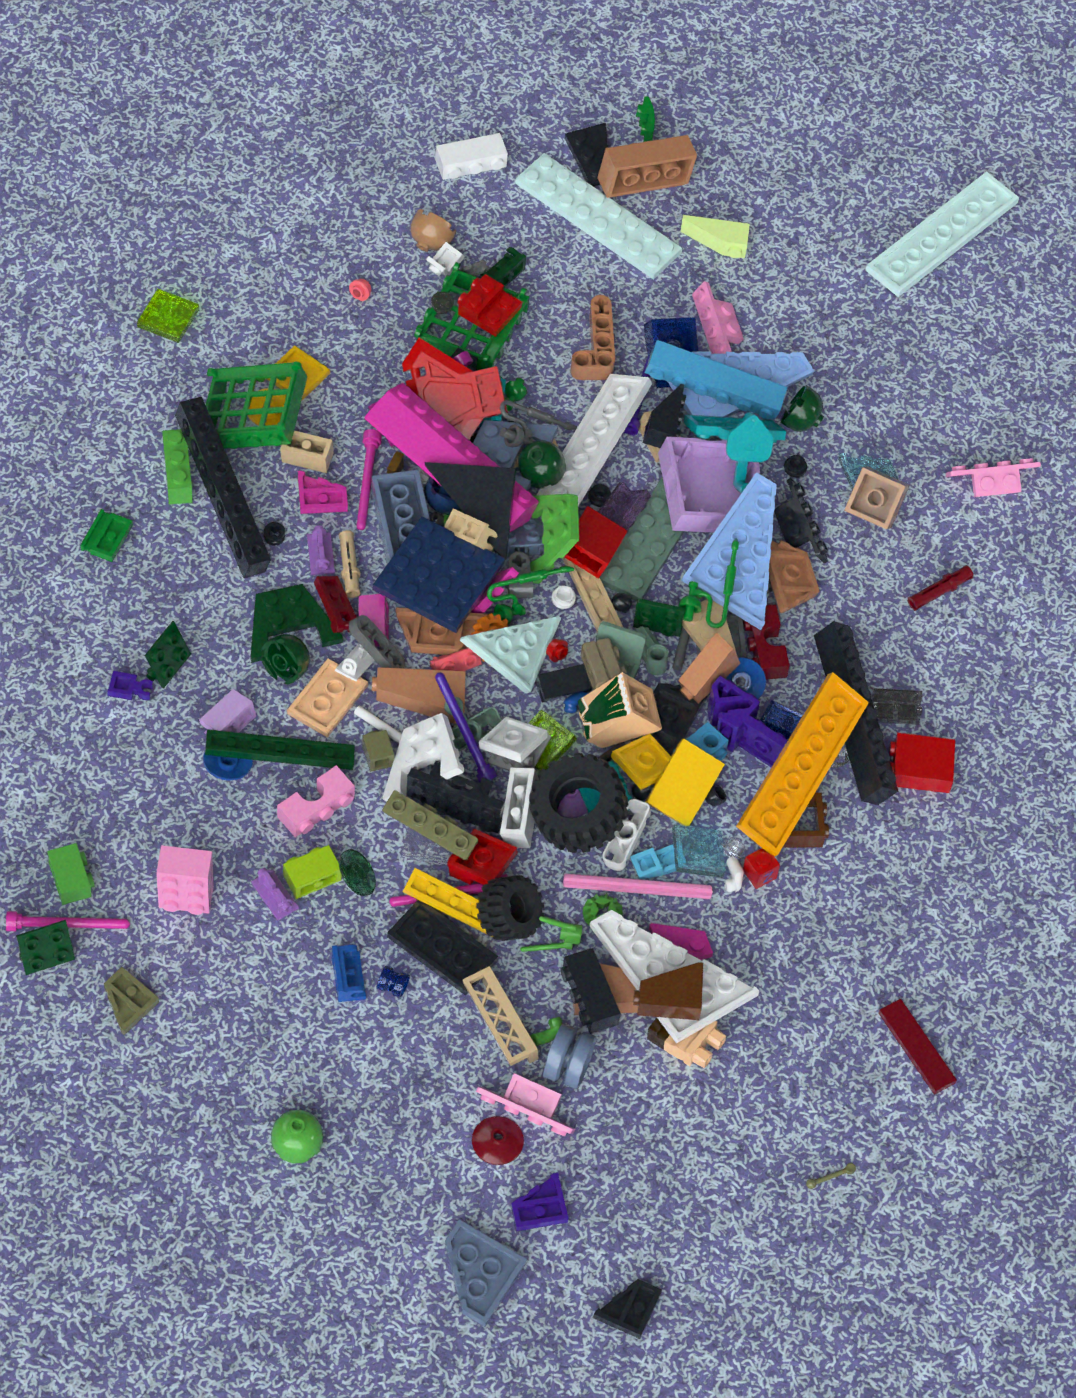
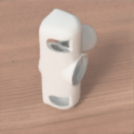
M631 799L628 802L626 808L627 810L630 809L634 816L631 821L628 818L622 820L623 828L620 832L615 831V838L608 842L602 855L604 863L608 868L615 871L623 870L626 867L627 859H630L633 851L638 848L640 844L639 838L646 826V820L651 815L650 807L645 802ZM627 834H631V835H632V836L629 837V838H623V836H625V835H627ZM608 850L614 855L612 861L606 859Z

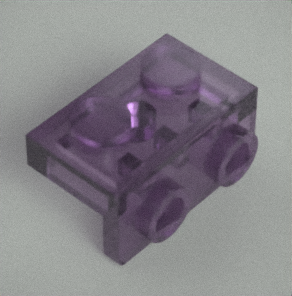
M619 482L598 512L627 530L633 526L634 520L639 513L646 508V503L651 498V494L647 489L630 491L624 482Z

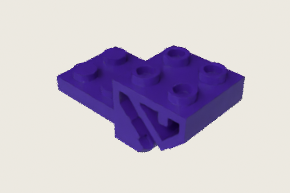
M719 676L711 686L707 713L710 724L713 727L717 726V730L729 740L728 750L734 752L739 746L766 765L772 767L788 740L784 735L774 732L764 722L757 719L760 701L753 694L746 693L738 688L733 681Z

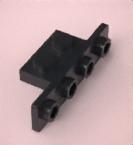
M789 478L787 483L793 499L781 504L774 510L786 543L794 548L810 541L816 556L823 563L828 562L826 556L828 549L824 541L819 538L818 534L821 531L818 524L811 518L813 510L809 503L804 500L805 490L801 483H796L792 478Z

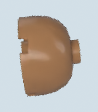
M419 209L411 222V235L417 242L416 246L428 252L429 249L433 251L440 250L446 242L450 244L457 230H450L452 225L442 217L432 212H429L427 216L422 214L424 210Z

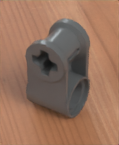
M514 552L510 555L508 568L513 567L519 573L516 578L521 574L531 572L530 560L525 553ZM518 582L507 585L508 594H513L518 599L533 598V582L524 584Z

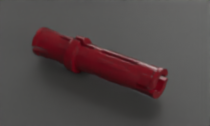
M965 565L951 574L943 575L941 580L908 597L909 606L916 611L941 595L957 590L959 585L973 579L974 575L971 568Z

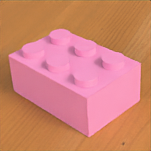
M161 845L156 872L159 908L169 912L183 910L195 915L209 914L214 887L212 851Z

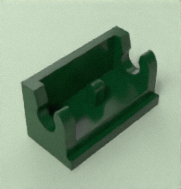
M509 247L506 249L508 253L487 272L480 274L481 276L478 278L481 279L486 274L503 284L505 288L525 270L526 255Z

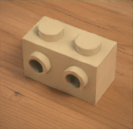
M295 430L291 444L281 445L280 448L283 463L327 473L334 454L333 441L331 439Z

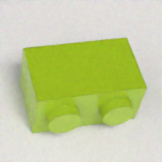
M327 845L322 848L316 847L301 857L296 856L287 860L283 864V876L295 899H298L341 881L342 868L330 846Z

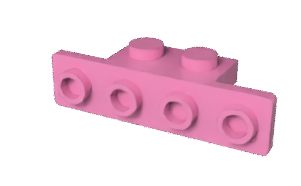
M704 281L693 292L692 296L711 354L732 352L729 343L740 344L744 340L732 303L714 299L709 282Z
M1033 458L1021 459L1019 464L1011 465V461L997 462V467H988V463L975 464V469L966 470V465L952 467L951 472L945 474L946 477L972 475L974 497L1021 492L1019 470L1041 467V463H1033Z
M516 1073L513 1074L504 1097L483 1087H478L476 1092L482 1094L480 1099L493 1105L496 1101L505 1104L504 1110L518 1115L519 1112L529 1115L527 1120L542 1126L543 1122L551 1125V1131L566 1136L567 1133L573 1134L575 1128L552 1118L562 1097L561 1093Z

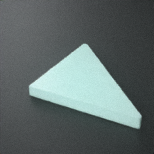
M556 616L461 637L460 641L524 693H529L532 691L545 659L546 649L554 637L561 617Z

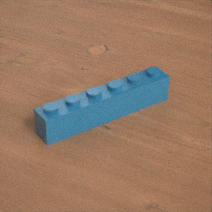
M659 340L656 341L651 351L645 373L654 379L671 382L676 387L684 384V388L693 390L698 395L715 398L720 403L737 406L742 411L759 414L764 419H776L787 391V387Z

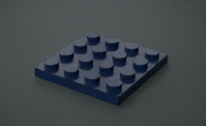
M421 516L374 582L372 590L457 633L504 565L505 558L487 549L483 550L455 536L454 532Z

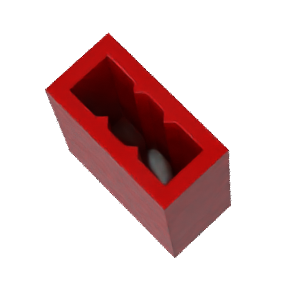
M587 506L579 518V541L564 557L599 579L621 544L627 530Z
M897 732L895 742L891 741L889 746V756H893V763H890L896 777L897 787L950 793L954 779L955 739Z

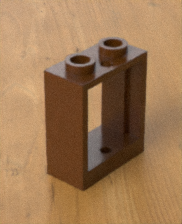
M815 793L807 807H814L816 831H792L782 848L823 847L825 838H829V825L824 823V817L827 816V803L822 801V793Z

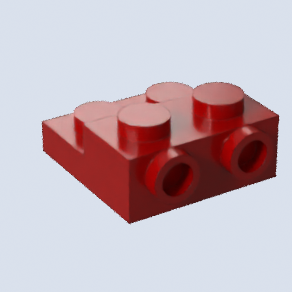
M485 274L481 279L478 277L474 279L468 294L463 292L457 301V304H459L458 315L496 337L522 308V301L503 291V284Z
M473 829L470 834L478 839V843L469 858L463 860L452 854L447 862V867H449V876L469 885L473 881L484 885L488 884V881L501 877L518 854L517 847Z

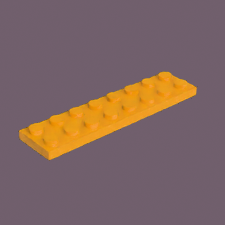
M832 672L825 678L736 825L738 829L766 852L777 856L869 703L835 673Z

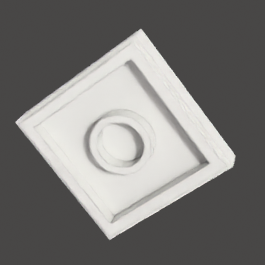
M506 716L479 741V748L521 763L548 738V734L545 729Z

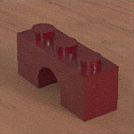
M766 605L765 624L762 630L743 620L744 631H748L749 634L747 638L748 651L753 652L754 658L752 660L763 669L766 680L787 678L790 664L786 646H774L765 640L778 637L781 626L777 606Z

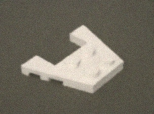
M440 713L403 729L383 794V800L387 802L394 790L406 796L407 774H409L410 769L414 766L419 770L435 763V761L441 760L440 775L445 779L464 772V767L458 759L460 754L454 746L453 740L455 738L446 715Z

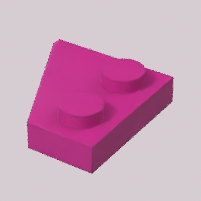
M298 471L300 514L348 512L347 490L345 486L330 483L328 480L320 477L314 479L305 476L304 471Z

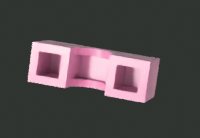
M337 765L317 778V791L322 796L320 799L307 801L296 792L277 805V817L295 838L302 833L307 834L316 823L329 819L334 811L341 806L343 808L347 807L353 801L355 786Z

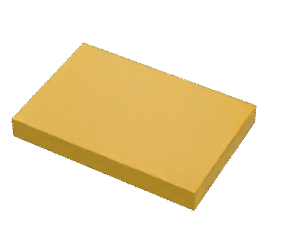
M683 738L676 747L645 803L688 828L725 764Z

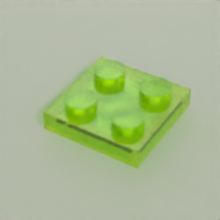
M157 288L138 319L137 327L179 343L198 313L199 304Z

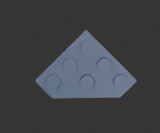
M459 1219L446 1238L445 1247L462 1314L486 1327L523 1270L527 1259Z

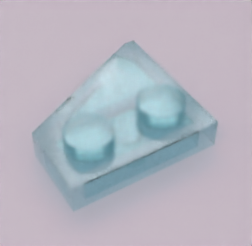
M839 453L838 460L852 491L862 467L868 466L899 479L891 461L888 459H873L868 456H861L858 459L846 457L847 453Z

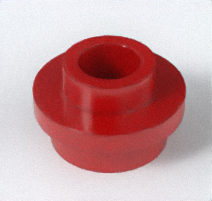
M563 639L552 640L546 649L549 659L553 662L563 660L568 654V643Z

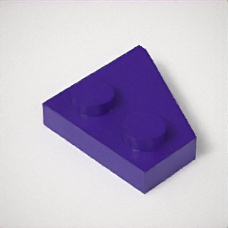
M558 1172L550 1175V1178L541 1185L533 1187L527 1195L521 1196L511 1203L516 1231L568 1223L569 1218Z

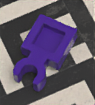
M113 671L107 691L108 696L132 700L133 695H138L142 700H150V692H145L143 689H153V681L145 679L139 682L135 674Z

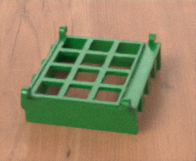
M455 262L452 273L446 275L442 285L443 289L435 294L433 306L426 310L424 322L422 325L419 324L417 326L414 337L417 339L421 338L449 357L452 356L458 347L468 351V353L478 358L477 371L494 367L495 359H500L503 354L505 341L510 342L514 325L520 324L522 312L527 313L530 296L526 295L527 289L525 288L521 289L520 294L504 288L503 291L522 301V308L496 337L491 335L490 338L475 333L478 328L475 324H473L470 331L456 326L455 324L460 317L458 315V307L444 301L450 291L459 295L463 292L468 294L471 290L472 282L477 277L460 271L461 264ZM441 307L456 312L450 323L435 318ZM432 323L447 328L441 339L427 334ZM452 330L466 335L461 347L446 341ZM471 338L487 343L481 354L466 349Z
M300 362L209 368L207 370V376H212L213 379L206 407L215 428L218 417H221L216 431L224 449L291 444L308 377ZM286 377H291L288 389L274 390L276 379L284 381ZM271 378L268 390L254 391L256 380L264 382L265 379ZM244 380H250L248 392L234 393L236 383L243 384ZM227 382H230L228 392L225 393ZM286 395L284 407L269 408L272 396ZM266 396L263 408L249 409L252 397ZM246 398L243 410L229 411L231 400ZM223 399H226L223 411H220ZM282 413L280 422L277 425L265 426L268 414ZM262 414L259 426L245 427L247 415ZM241 416L239 427L225 428L227 417Z

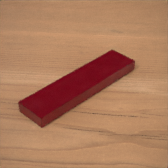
M901 999L879 1010L878 1014L934 1095L956 1084L957 1079Z

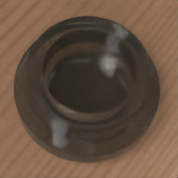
M437 292L432 296L431 306L437 313L445 314L453 308L454 299L449 293Z

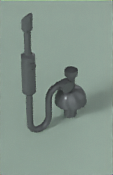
M509 400L503 401L500 405V411L506 419L519 423L522 426L521 428L514 424L508 429L502 428L500 430V436L504 437L505 445L508 447H518L522 443L527 446L535 440L530 438L532 437V431L527 429V425L523 420L506 413L505 405L527 412L528 416L548 424L554 423L566 430L577 429L576 425L554 419L552 414L533 407L527 408Z

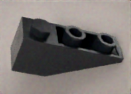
M680 384L651 412L645 426L644 444L661 448L666 437L680 436L681 429H677V426H680L683 418V412L680 411V408L684 407L686 395L683 394L684 384Z

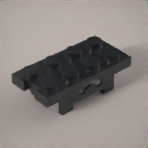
M435 761L430 774L417 770L416 766L410 769L407 776L406 797L422 806L425 803L437 810L439 815L452 816L464 824L471 823L479 826L485 832L499 833L502 824L501 815L504 811V802L488 796L494 784L493 781L482 778L480 783L458 775L449 778L453 779L452 782L457 786L466 787L467 784L473 787L467 792V790H456L449 786L448 783L445 784V778L440 775L441 762Z

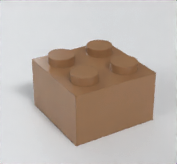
M862 467L844 511L884 529H890L910 485L871 467Z

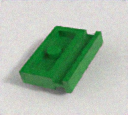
M101 509L80 545L81 551H89L91 555L113 562L133 527V521L114 513H106Z

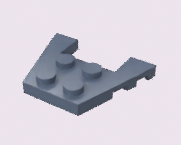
M484 420L473 444L499 467L513 468L524 443L513 448L506 446L504 437L500 436V430L502 428L508 429L514 424L521 428L522 426L515 422ZM526 423L527 429L532 431V437L530 438L535 441L545 440L553 442L558 432V426ZM516 475L515 481L528 491L531 481Z

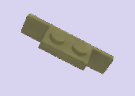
M396 790L392 792L382 809L388 816L463 860L469 858L478 843V839L457 826L459 823L448 816L442 818L436 814L437 810L426 803L422 806Z

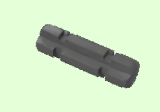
M481 260L459 270L477 276L488 271L489 266L486 265L487 262L485 260Z

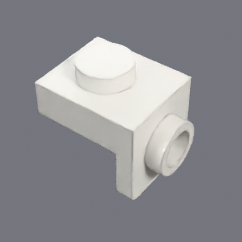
M446 242L433 259L428 256L426 260L431 265L429 269L437 276L441 274L446 276L452 273L455 262L461 263L465 256Z

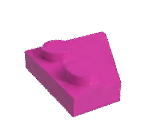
M513 567L500 571L489 587L496 582L514 579L519 573ZM489 587L470 613H484L492 605L493 602L487 597ZM496 587L492 591V596H500L504 589Z
M656 923L649 924L651 934L654 932L671 941L675 946L688 950V954L700 960L713 956V951L705 931Z

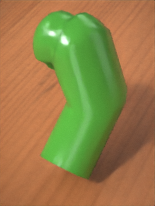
M561 1017L549 1019L548 1024L551 1029L531 1034L530 1037L535 1046L550 1043L555 1039L562 1025Z

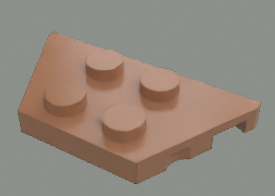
M782 540L779 543L772 541L769 579L779 611L784 613L816 597L820 591L808 553L799 548H794Z
M396 607L395 610L396 617L411 653L450 655L465 649L467 646L460 641V638L471 635L475 631L472 626L477 623V620L488 615L470 613L457 633L408 608Z

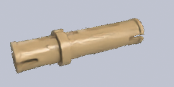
M346 530L339 533L343 565L341 577L345 583L347 597L356 598L361 594L359 589L360 570L357 568L354 533ZM347 549H349L350 559L347 556ZM349 570L352 571V579H350Z

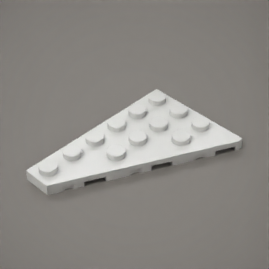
M613 910L590 922V928L636 990H639L641 980L697 962L703 963L702 1010L699 1020L657 1017L676 1044L757 997L759 994L757 987L754 986L752 988L739 981L738 977L733 974L725 973L721 968L705 959L701 961L688 954V950L675 946L671 941L654 932L651 934L638 927L637 923L624 919L622 915Z

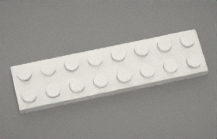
M609 375L562 452L566 464L563 478L553 486H544L543 489L538 491L537 495L573 494L578 496V506L580 505L651 387L652 382L649 377Z

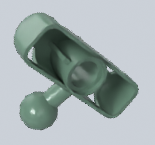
M455 697L462 711L464 706L463 702L460 698ZM445 701V704H444L445 711H446L449 715H452V713H451V711H450V709H449V707H448V705H447V702ZM486 707L469 718H466L463 713L476 742L490 732H486L482 728L487 725L494 728L502 721L495 707ZM456 723L451 729L455 738L453 740L454 746L460 752L468 746Z

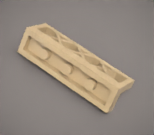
M489 966L463 979L464 986L509 1065L512 1066L526 1058L529 1064L538 1060L537 1047L491 967ZM482 979L486 987L485 993L475 991L471 984ZM487 999L494 1001L498 1008L497 1014L485 1010L484 1006ZM499 1020L507 1023L510 1029L509 1035L497 1031L496 1027ZM510 1042L518 1043L523 1052L512 1057L508 1050Z

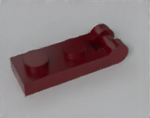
M317 576L314 585L330 618L332 632L342 633L343 630H347L350 633L349 623L352 619L356 618V615L339 577Z

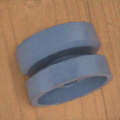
M562 1024L550 1046L543 1077L556 1082L561 1078L566 1068L564 1084L578 1090L589 1066L597 1037L583 1032L574 1045L575 1029Z

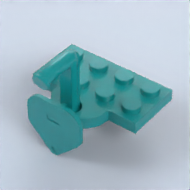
M747 412L743 418L684 414L683 423L691 432L696 434V437L709 439L710 435L727 440L726 454L730 459L736 461L733 486L741 494L749 484L745 483L748 462L766 461L771 456L773 443H777V440H785L786 431L775 421L759 419L752 412Z

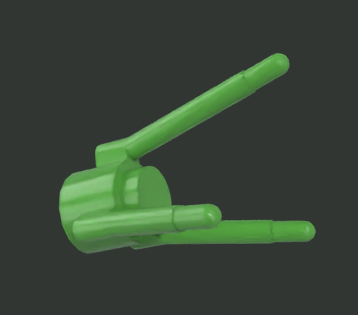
M540 916V921L561 927L559 939L564 940V943L521 947L520 950L522 952L561 948L572 950L573 944H580L582 925L565 923L546 916Z

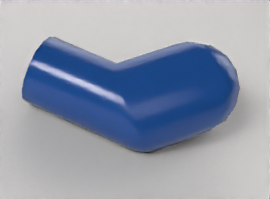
M578 692L565 698L563 702L565 704L564 711L566 713H576L578 700L589 694V692Z

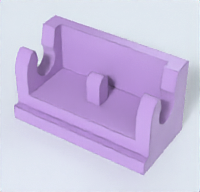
M232 689L199 720L200 724L209 730L239 733L256 717L253 701Z

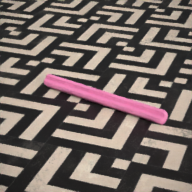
M567 873L564 874L563 886L566 888L711 899L712 886Z

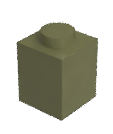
M374 730L362 735V748L370 772L392 767L394 752L387 730Z

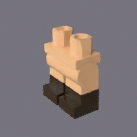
M656 1018L648 1028L647 1040L674 1057L683 1060L688 1066H691L694 1062L705 1068L713 1055L705 1049L706 1045L709 1044L719 1050L726 1041V1035L717 1029L718 1022L714 1021L676 1044L659 1019Z

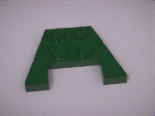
M303 584L256 594L250 654L251 663L262 661L264 650H261L270 636L316 627L322 647L343 643V636L341 633L332 632L329 617Z

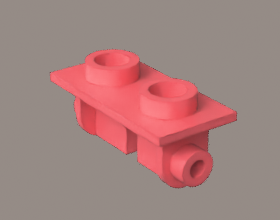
M468 647L450 655L435 656L433 660L429 661L432 670L466 671L482 664L481 657Z

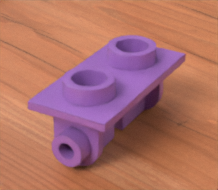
M321 525L315 526L312 534H307L311 575L335 574L331 533H326V530Z
M262 868L257 872L259 876L251 881V884L277 921L299 909L273 870Z

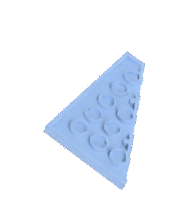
M756 472L687 570L682 581L687 585L691 581L697 582V589L710 594L713 601L723 607L725 599L723 590L727 566L730 565L731 546L734 539L737 538L739 542L735 560L737 569L733 595L730 596L728 610L759 630H762L765 624V608L767 605L766 596L769 581V561L771 557L773 513L775 510L774 501L777 485Z

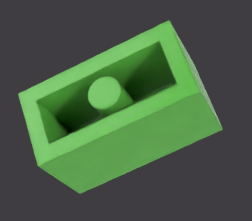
M77 843L47 851L48 863L62 905L92 897L91 888L95 887L91 872L86 873L84 866H88L84 851L79 852Z

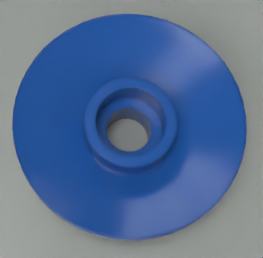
M738 658L740 665L725 679L731 680L737 685V678L744 677L745 683L742 686L737 685V687L746 693L753 694L758 700L766 686L764 671L755 661L748 658Z
M205 752L203 755V763L206 770L214 777L222 780L232 781L243 778L250 772L253 760L211 756L205 755Z

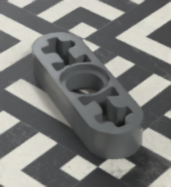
M360 615L350 621L349 630L351 635L380 667L404 668L405 660L403 655L367 616ZM374 639L379 643L380 650L375 647Z

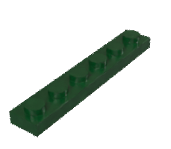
M207 729L205 755L333 768L337 765L339 769L353 770L355 745L209 729Z

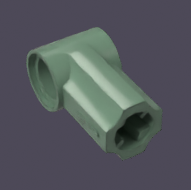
M642 626L637 628L636 632L646 636L642 659L646 663L647 672L652 675H662L667 669V648L658 643L648 627Z

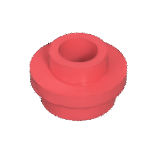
M360 278L350 283L349 290L354 298L365 301L370 296L371 285L365 279Z

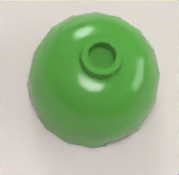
M290 1110L283 1113L275 1121L271 1131V1144L282 1160L290 1163H305L320 1152L323 1144V1129L318 1119L310 1112Z

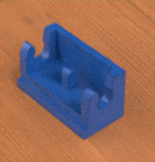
M357 945L332 946V964L338 1002L366 999L360 951H358Z

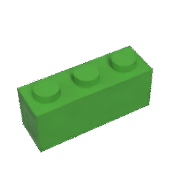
M181 429L163 430V451L169 505L193 503L189 454L185 438Z

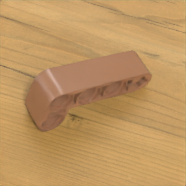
M596 295L591 300L589 314L591 350L576 351L572 355L570 373L577 380H607L609 375L614 372L615 347L611 300L605 295Z

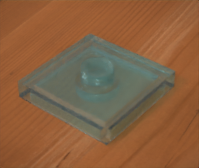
M674 825L672 835L676 872L723 878L725 875V863L721 831Z

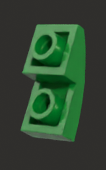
M645 96L643 105L638 104L636 117L640 118V135L644 136L643 142L653 141L655 127L654 108L650 98Z

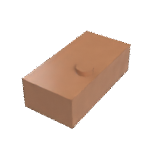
M688 135L606 148L598 180L606 198L685 185L689 183L697 153Z

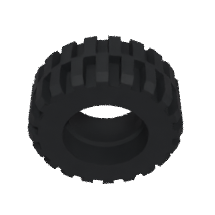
M575 753L574 757L569 758L568 755L561 756V760L558 762L554 760L550 762L547 770L542 769L539 772V780H534L531 786L533 792L529 794L531 814L544 838L549 843H553L556 848L564 850L566 847L568 852L576 853L577 849H581L583 853L590 852L592 847L596 846L597 849L603 847V842L606 840L611 842L615 838L614 832L621 831L624 826L622 820L627 819L628 815L626 808L628 806V798L616 770L610 767L607 761L604 759H599L598 761L597 756L592 754L584 757L582 753ZM591 788L601 793L596 807L585 816L566 818L557 813L561 800L573 790Z

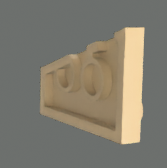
M707 599L701 602L702 611L694 613L693 621L683 620L682 626L701 651L716 633L735 650L727 620L720 628H712L707 624ZM713 601L710 618L713 623H719L722 619L723 607Z

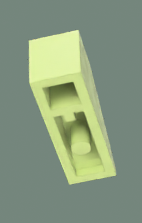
M683 215L680 232L721 255L732 258H745L750 224Z

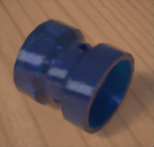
M386 965L379 976L376 989L383 992L388 990L392 992L393 996L401 998L408 986L410 975L404 972L397 973L394 968Z

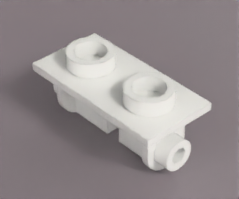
M357 645L337 666L335 671L356 682L375 660L361 645Z

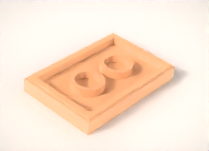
M329 658L287 709L288 715L327 738L368 687V681L362 677L355 682L336 672L335 669L339 664Z

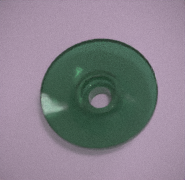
M348 849L344 851L339 858V869L343 880L357 895L368 896L372 894L376 887V878L370 863L356 850Z

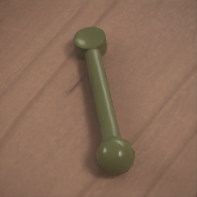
M848 1163L844 1169L815 1180L808 1179L806 1186L809 1189H813L817 1184L846 1173L853 1174L856 1166L853 1163Z

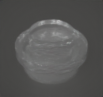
M734 837L724 840L722 843L723 852L727 857L733 856L737 859L744 857L743 852L746 848L739 840Z

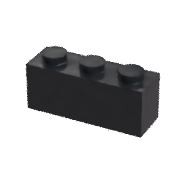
M590 948L565 956L563 967L560 968L564 982H568L571 987L569 992L573 1004H578L580 1009L579 1018L581 1024L587 1026L590 1034L619 1025L621 1013L594 949Z

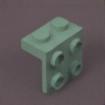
M602 621L598 628L596 642L609 638L612 646H617L619 665L624 666L626 674L635 679L640 668L646 636L642 633Z

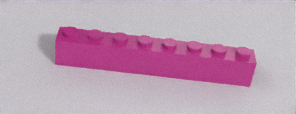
M403 382L388 390L364 418L438 484L439 482L425 467V462L499 467ZM516 481L510 533L530 520L539 503L529 491Z

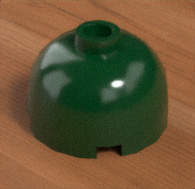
M803 386L791 400V406L788 412L785 410L780 423L798 432L807 431L812 426L817 427L824 418L821 414L823 400L820 395L809 386Z
M539 440L528 444L521 451L518 458V468L521 476L530 480L531 487L543 489L544 486L557 484L563 478L566 470L565 458L561 450L549 441Z
M282 634L271 638L263 645L261 650H264L262 663L269 675L275 680L279 676L286 681L284 684L288 685L300 679L308 670L310 663L309 651L298 637Z

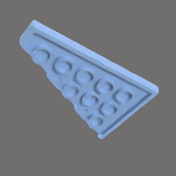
M692 352L785 387H789L814 373V369L803 352H792L790 354L784 352H776L775 354H761V352H726L725 354ZM668 382L672 390L674 391L677 387L674 386L671 382ZM687 388L683 390V394L686 395L684 409L687 414L728 417L741 411L737 406L720 403L715 398L698 395L693 390Z

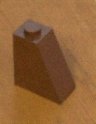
M697 962L641 980L639 990H634L633 1005L638 1006L637 1015L699 1020L702 1010L703 963Z

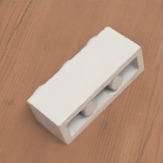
M497 133L437 145L435 160L443 180L455 179L459 176L475 175L480 172L507 167L508 153L501 134Z
M510 768L500 835L504 842L517 848L531 847L535 820L530 810L529 794L533 792L531 786L534 780H539L535 768Z

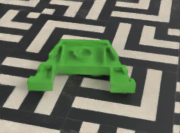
M555 494L534 496L539 503L531 517L537 519L542 516L544 555L530 562L531 572L542 569L546 571L553 570L554 562L558 558L563 559L579 541L577 495ZM543 579L533 581V583L540 584L543 581Z

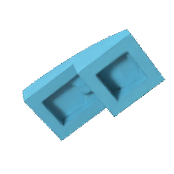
M677 843L654 851V848H650L630 856L639 879L654 878L686 868V862Z

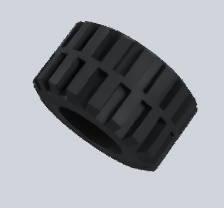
M522 875L491 879L488 881V884L483 885V892H480L477 897L479 903H476V908L479 909L477 917L481 919L480 925L482 929H486L488 936H493V939L501 941L524 939L534 935L536 928H540L542 923L539 917H544L542 912L544 902H541L542 894L537 891L538 886L535 883L531 884V879L528 877L524 878Z

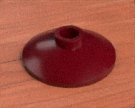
M493 1116L486 1118L475 1127L472 1134V1147L476 1155L484 1162L492 1165H504L514 1161L523 1149L524 1136L520 1127L506 1117ZM501 1134L503 1138L497 1140L494 1138V1135Z

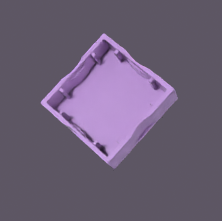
M666 437L658 455L673 531L714 533L741 495L733 486L736 461L730 459L726 454L727 440L707 441L699 438ZM748 462L745 483H749L756 472L760 474L759 462Z

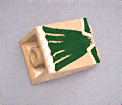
M623 672L578 700L579 716L583 722L584 736L589 743H593L600 748L612 746L662 729L653 690Z

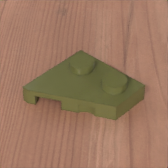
M123 967L117 970L104 983L105 992L123 1035L131 1030L159 1003V998Z

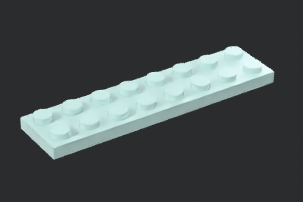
M545 153L516 178L515 184L653 280L682 253V247L611 198H606L605 194Z
M986 171L867 264L866 271L899 297L1018 203L1019 197Z

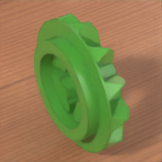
M596 893L594 897L588 898L583 906V918L590 926V922L598 918V908L604 909L605 907H608V911L613 910L623 917L622 905L618 903L617 898H612L607 893L605 895H598Z

